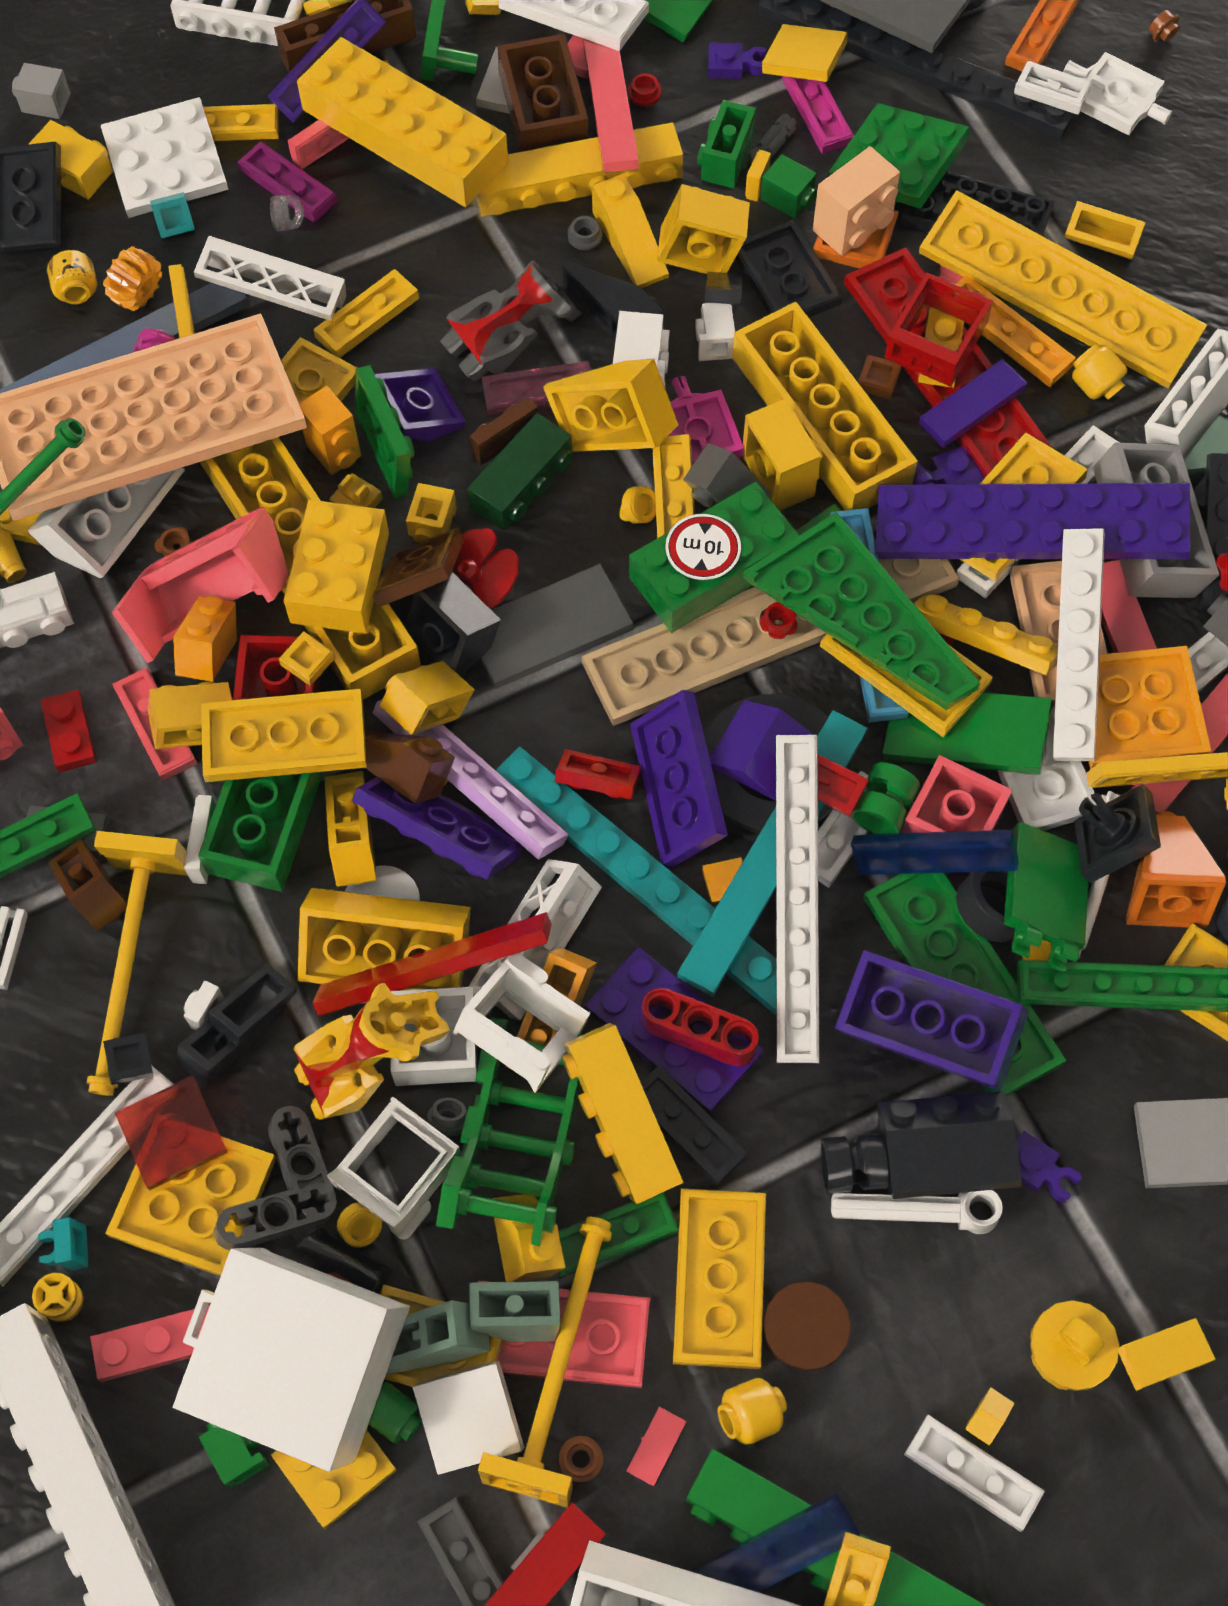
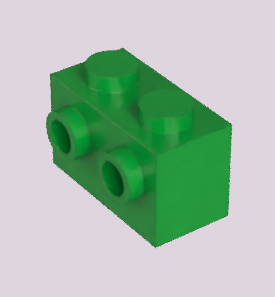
M726 100L722 101L716 118L712 117L710 121L706 144L702 143L699 149L697 164L702 165V181L734 189L754 138L756 108Z

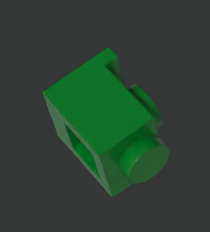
M208 1423L206 1426L208 1431L199 1436L220 1479L230 1489L235 1488L271 1465L267 1457L262 1453L254 1454L253 1450L259 1447L258 1442L212 1423Z

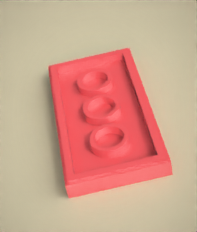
M559 1289L560 1325L570 1293L568 1289ZM588 1292L564 1380L642 1388L650 1298ZM557 1336L555 1341L509 1342L504 1340L498 1358L503 1374L546 1379Z

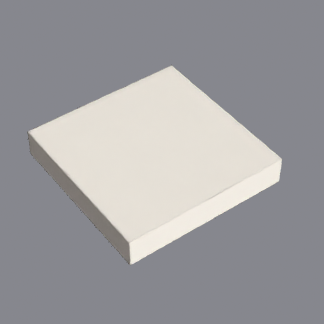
M500 1361L421 1382L413 1386L438 1475L480 1463L483 1452L503 1457L521 1452L525 1448Z

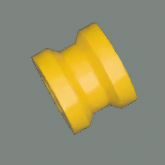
M51 1273L45 1275L36 1283L33 1288L32 1300L38 1312L54 1322H65L71 1320L79 1313L83 1306L84 1296L82 1289L70 1277L62 1273Z

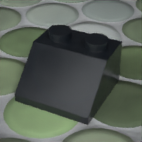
M451 572L448 580L414 594L404 627L417 645L419 658L425 666L444 661L463 678L492 647L501 619Z

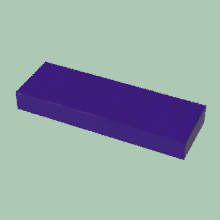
M1001 359L920 417L919 425L944 448L1025 391L1027 382Z

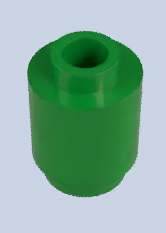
M387 1381L382 1384L368 1425L393 1444H396L401 1438L408 1442L419 1429L422 1418L418 1416L420 1412L418 1404Z

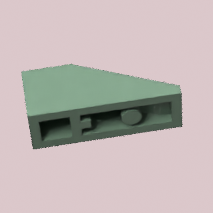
M451 1300L407 1315L386 1375L453 1363L490 1351L489 1335L470 1329L469 1303Z

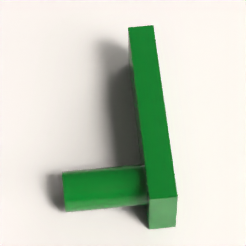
M446 0L431 1L420 79L434 81L436 67L470 74L476 73L478 53L439 46Z

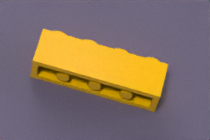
M608 1023L564 1043L567 1054L561 1056L563 1064L571 1080L577 1077L584 1091V1093L578 1095L579 1101L588 1119L595 1116L601 1130L600 1133L595 1134V1137L604 1157L612 1156L618 1171L613 1173L612 1177L622 1198L629 1195L633 1202L639 1204L682 1184L683 1180L616 1025Z

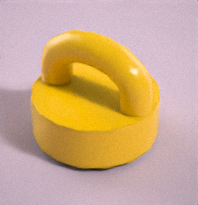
M635 486L627 489L622 498V505L619 511L620 518L633 524L648 523L653 520L656 515L655 493L647 486Z
M357 1202L346 1207L340 1214L337 1221V1230L343 1240L350 1246L357 1248L365 1247L373 1243L382 1230V1220Z

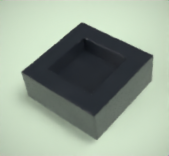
M145 1033L103 1041L111 1085L153 1077Z

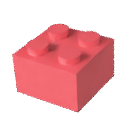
M939 755L905 819L900 839L972 873L1006 807L1012 789Z

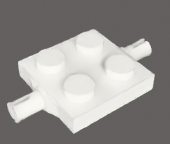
M1107 52L1102 55L1096 64L1087 69L1069 60L1064 68V73L1092 82L1090 92L1086 96L1081 112L1127 135H1130L1139 121L1147 116L1165 125L1172 114L1171 110L1155 103L1165 81Z

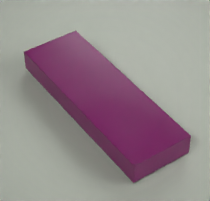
M262 141L237 162L241 172L314 223L338 202L335 192Z

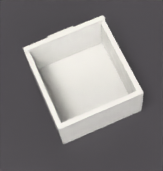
M233 1248L229 1252L215 1293L201 1290L183 1339V1343L194 1347L173 1408L329 1472L354 1463L410 1306L279 1256L264 1248ZM209 1303H211V1304H210V1307H209V1309H208L206 1318H205V1320H204L203 1326H202V1328H201L200 1334H199V1336H198V1333H199L201 1324H202V1322H203L204 1316H205V1314H206L208 1305H209Z

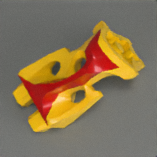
M385 983L378 984L371 995L370 1001L358 1012L355 1019L352 1015L342 1016L324 1025L295 1045L294 1051L299 1063L294 1070L299 1082L306 1086L310 1085L315 1098L310 1106L316 1119L321 1120L358 1111L384 1081L382 1074H378L375 1069V1063L383 1057L397 1058L402 1062L414 1060L419 1056L420 1046L440 1040L450 1031L447 1022L436 1011L435 1003L439 998L436 990L396 996L391 993ZM405 1024H413L417 1027V1030L410 1032L405 1030L403 1026Z

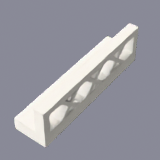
M208 236L194 270L196 278L330 321L336 307L342 308L346 299L345 279L212 236ZM208 265L223 271L217 273L206 268ZM241 276L255 280L257 282L252 284L245 282L242 280ZM275 287L289 291L291 293L286 295L277 292ZM309 298L327 303V307L313 304Z
M548 859L508 924L529 918L532 911L537 908L539 910L536 915L547 912L552 923L547 944L519 952V954L543 969L550 952L559 947H566L602 888L579 864ZM555 874H561L556 883L548 887ZM507 957L481 965L468 986L473 987L475 995ZM505 995L496 1004L509 1018L519 1021L527 1011Z

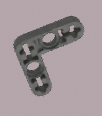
M284 1106L274 1113L268 1127L269 1138L287 1191L223 1210L213 1230L214 1238L222 1248L226 1250L248 1248L326 1223L333 1214L337 1204L336 1195L327 1177L328 1172L309 1119L300 1108ZM284 1119H287L290 1125L297 1124L293 1134L296 1146L289 1150L286 1149L289 1148L292 1142L290 1133L287 1129L280 1130ZM296 1156L307 1157L313 1164V1172L308 1175L297 1174L291 1167L292 1158ZM311 1196H314L317 1202H325L320 1213L317 1212L315 1207L303 1209L298 1216L299 1220L296 1219V1209L306 1206ZM272 1206L280 1207L287 1215V1222L282 1226H272L265 1220L264 1211ZM251 1213H255V1224L243 1228L240 1237H236L233 1232H225L229 1220H233L236 1226L244 1225L250 1222L253 1216Z

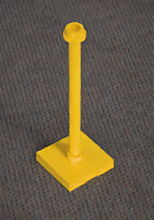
M97 831L94 847L107 858V861L114 868L133 870L96 1075L88 1076L86 1082L89 1084V1093L113 1096L114 1089L118 1088L119 1084L111 1085L103 1041L120 1038L149 875L158 872L188 876L184 869L187 851L178 839Z
M586 1217L585 1224H581L579 1232L586 1237L524 1456L518 1457L517 1461L483 1452L478 1468L482 1484L568 1508L573 1492L572 1477L545 1470V1465L541 1463L600 1247L602 1241L611 1240V1223L604 1219Z

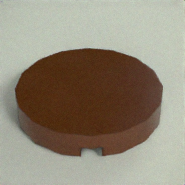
M806 1281L792 1283L776 1293L767 1306L763 1330L765 1342L776 1359L796 1370L809 1372L822 1370L837 1361L848 1344L851 1325L848 1310L836 1293L825 1285Z

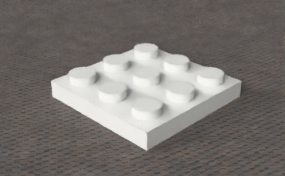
M200 97L101 125L128 218L152 212L150 201L184 192L186 201L229 190Z

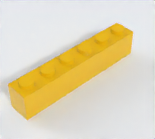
M672 122L633 130L639 169L604 172L598 137L508 154V163L476 196L481 217L501 215L505 212L535 208L541 205L567 202L572 199L591 196L592 185L623 173L632 188L682 178L683 152L674 124Z

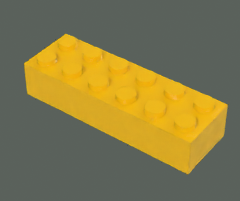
M342 37L297 80L302 109L465 208L508 163L506 133Z
M796 301L734 332L733 360L767 406L786 398L792 410H797L801 414L806 433L810 439L814 438L818 442L822 451L819 476L844 510L870 508L878 503L879 485L913 484L918 461Z

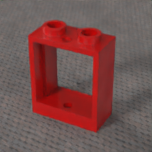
M926 272L888 335L884 358L951 387L988 323L993 300L984 297L978 292H972L955 285L945 278ZM926 305L972 324L957 351L910 332Z

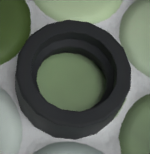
M996 861L980 864L959 886L956 901L958 911L964 922L976 934L990 941L1006 942L1014 939L1015 929L1004 925V916L987 904L980 887H991L1006 898L1009 865Z

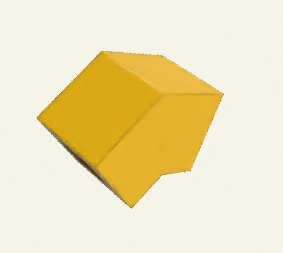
M990 1387L968 1421L966 1430L990 1446L1015 1403Z

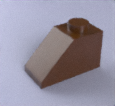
M81 838L48 862L68 900L96 931L106 924L117 920L122 912L126 910L127 901L120 889Z

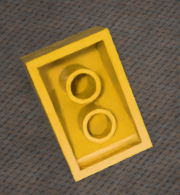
M654 359L622 361L549 382L543 386L558 426L572 435V451L656 448L678 426Z

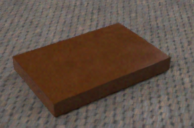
M454 528L393 553L373 594L378 607L448 580L464 542L459 528Z

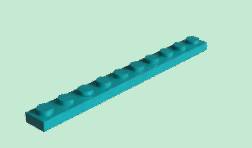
M520 746L495 770L568 833L566 840L692 946L695 944L715 910L710 903L566 784L555 782V775ZM748 936L727 975L777 1016V959Z

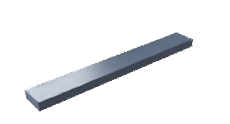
M210 283L189 294L195 333L249 306L248 299L244 293L214 283ZM174 302L0 389V393L133 352L134 343L137 342L138 335L146 328L159 329L175 336V339H179Z

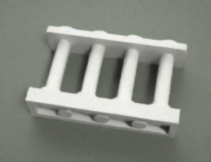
M172 0L170 6L177 28L278 46L274 27L298 20L303 8L302 3L305 0H291L284 18L266 15L271 0H257L252 13L234 10L238 0H223L220 7L202 4L204 0Z

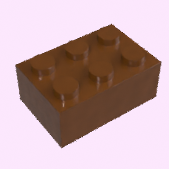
M565 34L498 45V71L519 151L523 152L588 139V116Z

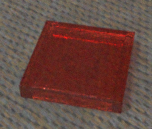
M193 1075L115 1112L149 1191L228 1153Z

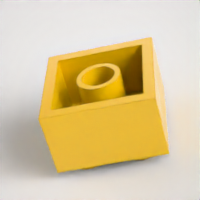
M682 184L660 228L657 261L707 274V272L727 273L747 238L750 202Z
M785 398L745 415L743 459L750 471L771 492L769 498L772 499L778 510L781 511L814 497L817 480L819 479L822 451L818 442L814 438L810 439L806 433L801 414L797 410L793 411Z

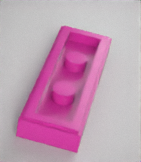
M782 76V81L821 154L847 147L854 135L825 82Z

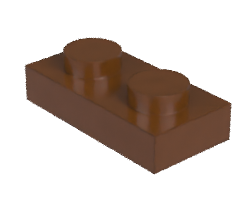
M529 397L519 404L509 406L502 415L489 423L481 424L475 429L473 434L469 435L472 456L480 465L499 454L533 416L538 413V407Z

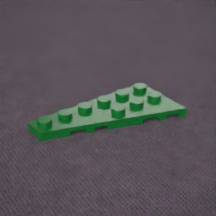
M837 512L743 571L742 579L945 710L950 709L979 689L980 682Z

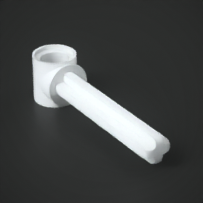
M993 1190L959 1193L958 1197L922 1196L893 1199L892 1195L835 1193L831 1199V1214L835 1219L958 1223L959 1230H968L974 1234H986L992 1231L998 1223L1003 1208L1000 1197ZM975 1202L986 1203L991 1208L993 1216L988 1220H978L971 1214L969 1206Z

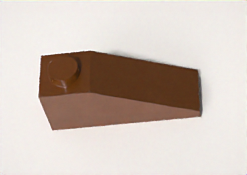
M365 730L367 770L415 804L440 797L455 756L443 749L439 741L425 736Z

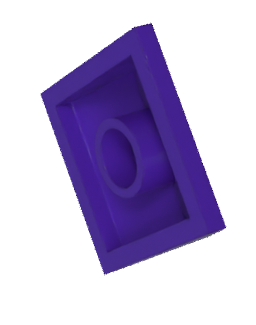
M436 368L375 374L376 379L381 378L385 384L389 406L395 407L399 414L400 430L403 435L428 443L465 426L466 421Z
M744 700L710 756L711 767L776 801V735L814 734L779 708Z

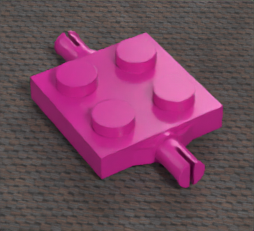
M680 376V381L678 377L674 378L671 383L677 398L670 403L678 426L668 436L690 435L692 465L708 443L732 451L738 458L743 457L744 446L722 389L705 394L691 393L685 376Z

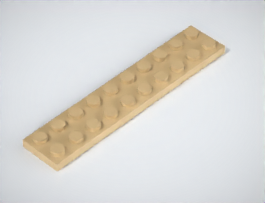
M878 559L882 567L913 603L922 596L937 595L958 585L959 578L948 559ZM753 587L732 597L672 634L663 623L583 655L582 664L612 725L615 726L651 711L681 690L694 693L817 644L821 642L827 633L796 613L795 620L798 622V627L794 634L786 635L783 639L771 638L768 632L762 630L760 618L764 616V611L769 605L778 601L758 588ZM781 620L775 621L778 625L783 623Z

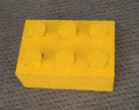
M308 499L283 600L290 623L367 633L374 602L373 594L378 585L389 536L384 509Z

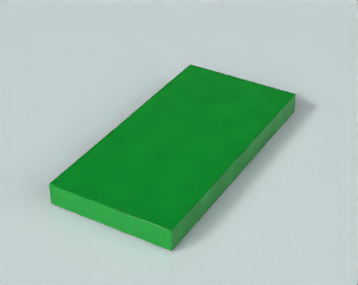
M982 693L944 738L911 713L905 719L889 720L882 753L883 758L889 761L934 765L940 755L966 768L1041 775L1052 711V698Z

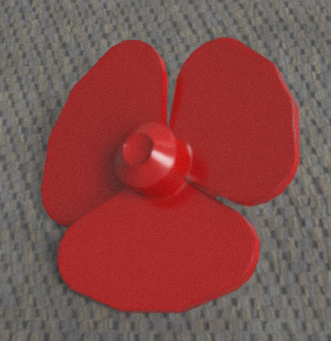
M488 528L469 530L462 534L464 542L452 572L487 607L493 609L511 592L519 574V557L515 551L503 549L495 553L484 563L496 546V534Z

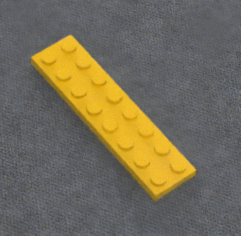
M957 190L919 248V253L962 277L967 276L975 280L991 293L1091 347L1096 345L1097 348L1108 346L1125 366L1168 389L1207 327V324Z

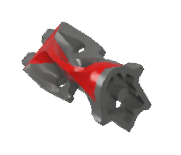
M532 260L515 283L507 290L499 293L494 289L450 312L446 319L452 328L440 342L456 358L467 348L470 349L471 353L459 363V367L471 380L477 381L488 371L498 377L538 335L535 329L526 326L537 316L547 314L560 318L565 317L572 322L582 312L567 295L565 289ZM488 305H492L489 314L482 317V312ZM518 331L519 337L513 343L508 344L510 333Z

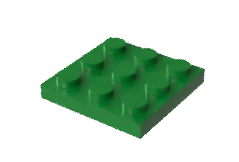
M877 103L829 170L828 177L871 146L900 171L897 188L898 194L895 202L921 209L970 138L969 126Z

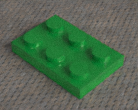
M370 365L357 368L355 415L393 498L397 499L407 496L409 480L413 479L410 458L414 457V448L409 436H403L400 430L399 414L396 408L390 407L387 402V391L381 378L376 379Z

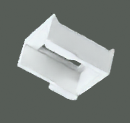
M516 953L506 958L464 1007L453 1033L455 1035L458 1033L462 1034L528 1080L534 1093H536L562 1060L561 1056L567 1053L564 1043L580 1036L591 1013L546 983L548 979L547 973L521 954ZM503 995L557 1031L542 1052L523 1039L512 1036L486 1018L487 1014Z
M392 1097L387 1107L338 1167L330 1172L327 1177L335 1189L338 1191L344 1190L388 1224L391 1232L399 1239L406 1240L411 1237L431 1211V1204L428 1199L446 1178L454 1156L461 1157V1152L457 1144L396 1098ZM397 1121L401 1122L440 1152L398 1206L355 1174L356 1170L384 1139Z

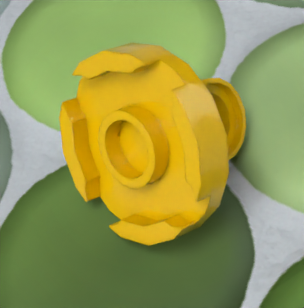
M1073 1300L1056 1303L1038 1317L1031 1329L1030 1347L1033 1365L1043 1379L1058 1389H1071L1075 1391L1092 1389L1110 1376L1118 1362L1119 1353L1117 1348H1119V1342L1114 1326L1103 1312L1088 1303Z

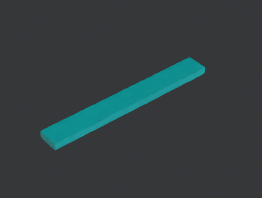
M832 710L817 736V754L847 768L867 734L868 728ZM818 802V816L825 806ZM776 807L677 973V978L712 997L777 888Z

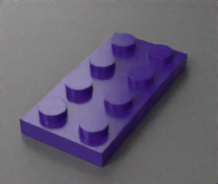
M681 690L630 724L639 766H641L642 780L661 864L667 867H675L728 836L694 692Z
M375 777L359 786L352 802L363 807L368 815L387 821L397 827L398 831L404 836L416 838L431 847L435 854L452 859L464 866L469 874L486 880L520 857L524 850V847L504 829L443 794H440V797L415 804L379 777Z
M638 947L585 1004V1010L591 1013L590 1015L603 1026L608 1023L616 1025L622 1041L654 1069L659 1065L710 1115L760 1059L764 1050L757 1045L756 1055L753 1060L745 1066L736 1067L649 1033L642 1022V1004L647 993L653 989H669L705 1004L708 1003ZM661 1005L655 1006L650 1011L651 1015L657 1019H665L672 1014L669 1008ZM694 1021L688 1026L692 1032L700 1035L707 1033L711 1029L704 1021ZM733 1036L728 1040L729 1045L738 1050L745 1049L750 1045L743 1036Z

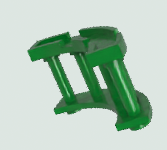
M493 1017L490 1019L507 1031L508 1020ZM526 1041L528 1044H530L540 1052H542L543 1049L547 1046L545 1044ZM481 1048L475 1078L476 1083L483 1084L481 1094H476L474 1106L469 1105L461 1134L460 1143H464L461 1157L454 1156L450 1170L442 1184L436 1226L453 1229L459 1216H467L468 1212L534 1225L531 1245L540 1246L544 1233H553L557 1207L553 1206L563 1165L571 1166L575 1141L569 1140L580 1082L578 1077L572 1080L571 1078L569 1079L566 1097L540 1092L534 1093V1091L504 1086L503 1081L497 1080L501 1062ZM500 1102L562 1114L557 1140L551 1141L494 1130L493 1125L487 1124L491 1106H499ZM489 1146L548 1157L552 1158L546 1181L483 1169L482 1164L477 1163L481 1149L488 1150ZM479 1185L540 1198L537 1207L472 1195V1190H469V1188L477 1189Z

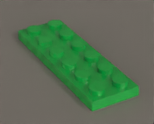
M934 857L864 893V901L904 964L1018 1003L1017 984L989 941L976 934L964 922L957 907V892ZM1021 1004L1029 1013L1001 1091L1005 1092L1006 1097L1058 1069L1066 1062V1059L1030 1004ZM981 1085L985 1092L998 1091L987 1086Z

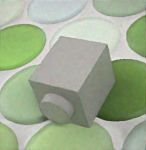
M24 63L19 75L15 76L12 83V93L17 99L21 112L55 119L61 118L71 94L62 69Z

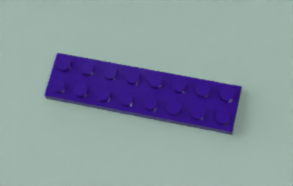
M1190 483L879 485L875 553L878 555V559H1062L1064 529H1104V559H1189Z

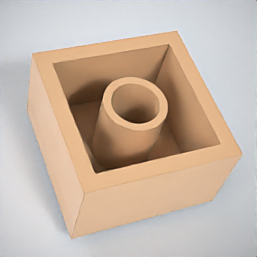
M871 146L818 184L813 231L841 256L852 248L860 247L870 234L878 228L884 229L892 221L895 199L898 194L897 188L900 171Z

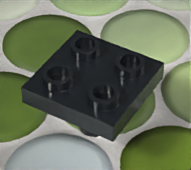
M1144 784L1108 803L1099 794H1091V798L1096 805L1088 797L1081 802L1079 812L1082 816L1074 821L1081 874L1090 883L1110 875L1125 865L1161 848L1153 796Z

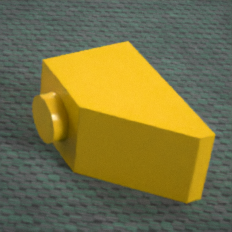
M525 1194L493 1198L537 1207L538 1200L535 1196ZM494 1217L506 1282L546 1280L566 1268L556 1223L553 1233L545 1232L540 1246L531 1245L534 1225Z

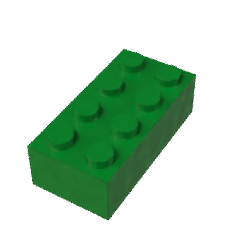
M757 482L750 484L700 513L714 515L726 520L739 535L741 542L740 556L735 566L726 574L715 579L698 580L678 572L671 565L666 554L665 546L669 532L629 555V578L671 634L753 586L742 579L743 571L799 536Z
M323 772L225 781L198 854L206 874L283 892Z

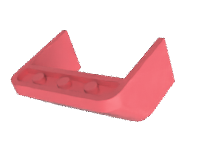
M265 507L258 508L157 560L142 571L114 608L112 614L147 663L155 659L165 643L171 640L174 643L173 636L198 596H216L222 600L234 601L254 591L256 595H263L269 603L286 587L285 581L289 576V572L271 516Z

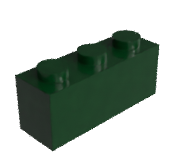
M536 413L467 488L470 508L503 531L513 521L518 522L524 516L528 504L536 496L540 497L546 492L551 479L556 473L564 471L570 465L573 459L572 435Z

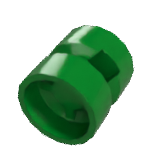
M879 762L873 765L867 778L869 782L851 818L858 826L872 834L893 838L897 837L907 816L906 809L911 807L920 788V783L907 770L897 765Z

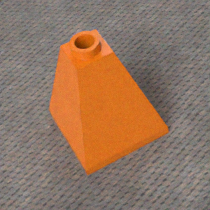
M1168 811L1159 812L1156 814L1161 848L1145 857H1141L1139 860L1126 914V925L1189 928L1193 923L1199 928H1207L1225 887V875L1185 816H1176Z

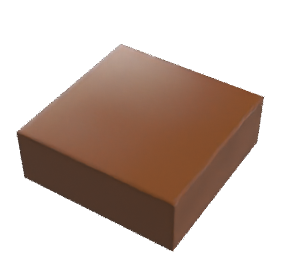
M868 354L858 383L865 393L891 400L902 366L890 360Z

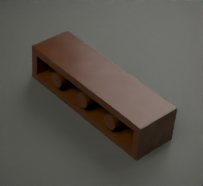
M356 0L274 27L280 58L288 73ZM367 0L387 23L362 48L363 50L371 54L417 38L414 12L409 0Z

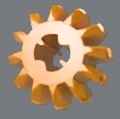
M131 246L127 251L122 250L118 258L112 260V266L106 270L108 276L103 282V285L106 287L105 295L125 309L128 308L135 311L139 307L143 308L146 306L147 300L153 298L154 291L159 288L158 281L162 278V272L160 271L161 263L142 249Z

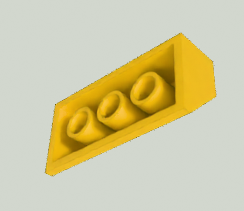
M311 888L300 907L297 981L324 984L469 937L471 907ZM464 970L400 991L461 987Z

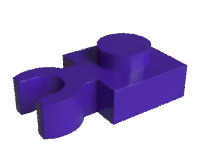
M709 42L708 78L742 79V71H747L754 76L765 75V73H762V61L766 56V48L753 47L748 51H742V43Z
M1023 1131L1017 1140L1022 1184L1036 1192L1041 1184L1044 1183L1048 1186L1049 1192L1055 1200L1066 1203L1071 1195L1060 1187V1180L1067 1179L1077 1185L1082 1176L1073 1168H1059L1056 1166L1055 1162L1060 1154L1026 1131Z

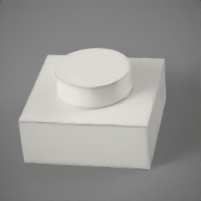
M204 980L200 989L194 990L189 995L184 1006L185 1014L183 1016L192 1029L197 1030L208 1021L209 1011L225 998L218 986Z

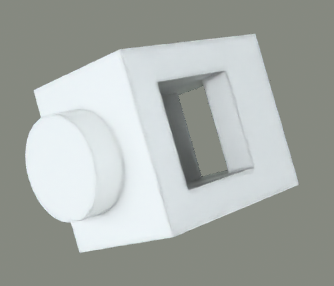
M702 304L701 319H695L696 339L699 341L698 360L733 359L735 328L731 304Z

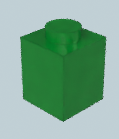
M781 154L762 177L760 200L795 219L804 208H810L817 196V190L815 189L817 173Z

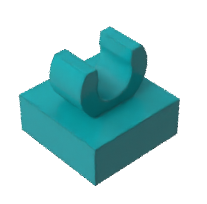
M184 192L150 201L161 238L195 230Z
M70 1217L53 1220V1231L45 1230L38 1234V1240L49 1243L54 1241V1251L49 1255L40 1256L39 1262L49 1266L60 1265L72 1271L89 1267L85 1224Z

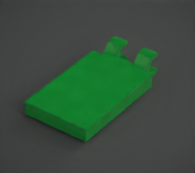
M1019 821L1011 830L1004 925L1015 929L1012 952L1028 958L1031 945L1039 947L1042 940L1051 943V952L1048 960L1049 967L1065 972L1068 959L1074 962L1078 960L1079 950L1085 946L1088 880L1081 874L1078 845Z

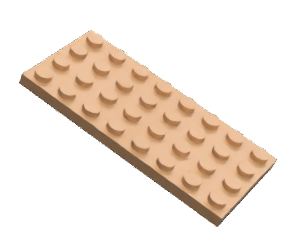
M257 314L0 393V484L3 490L56 436L55 426L60 421L68 418L77 420L84 427L86 435L83 443L78 448L68 447L8 507L13 521L307 428L262 314Z

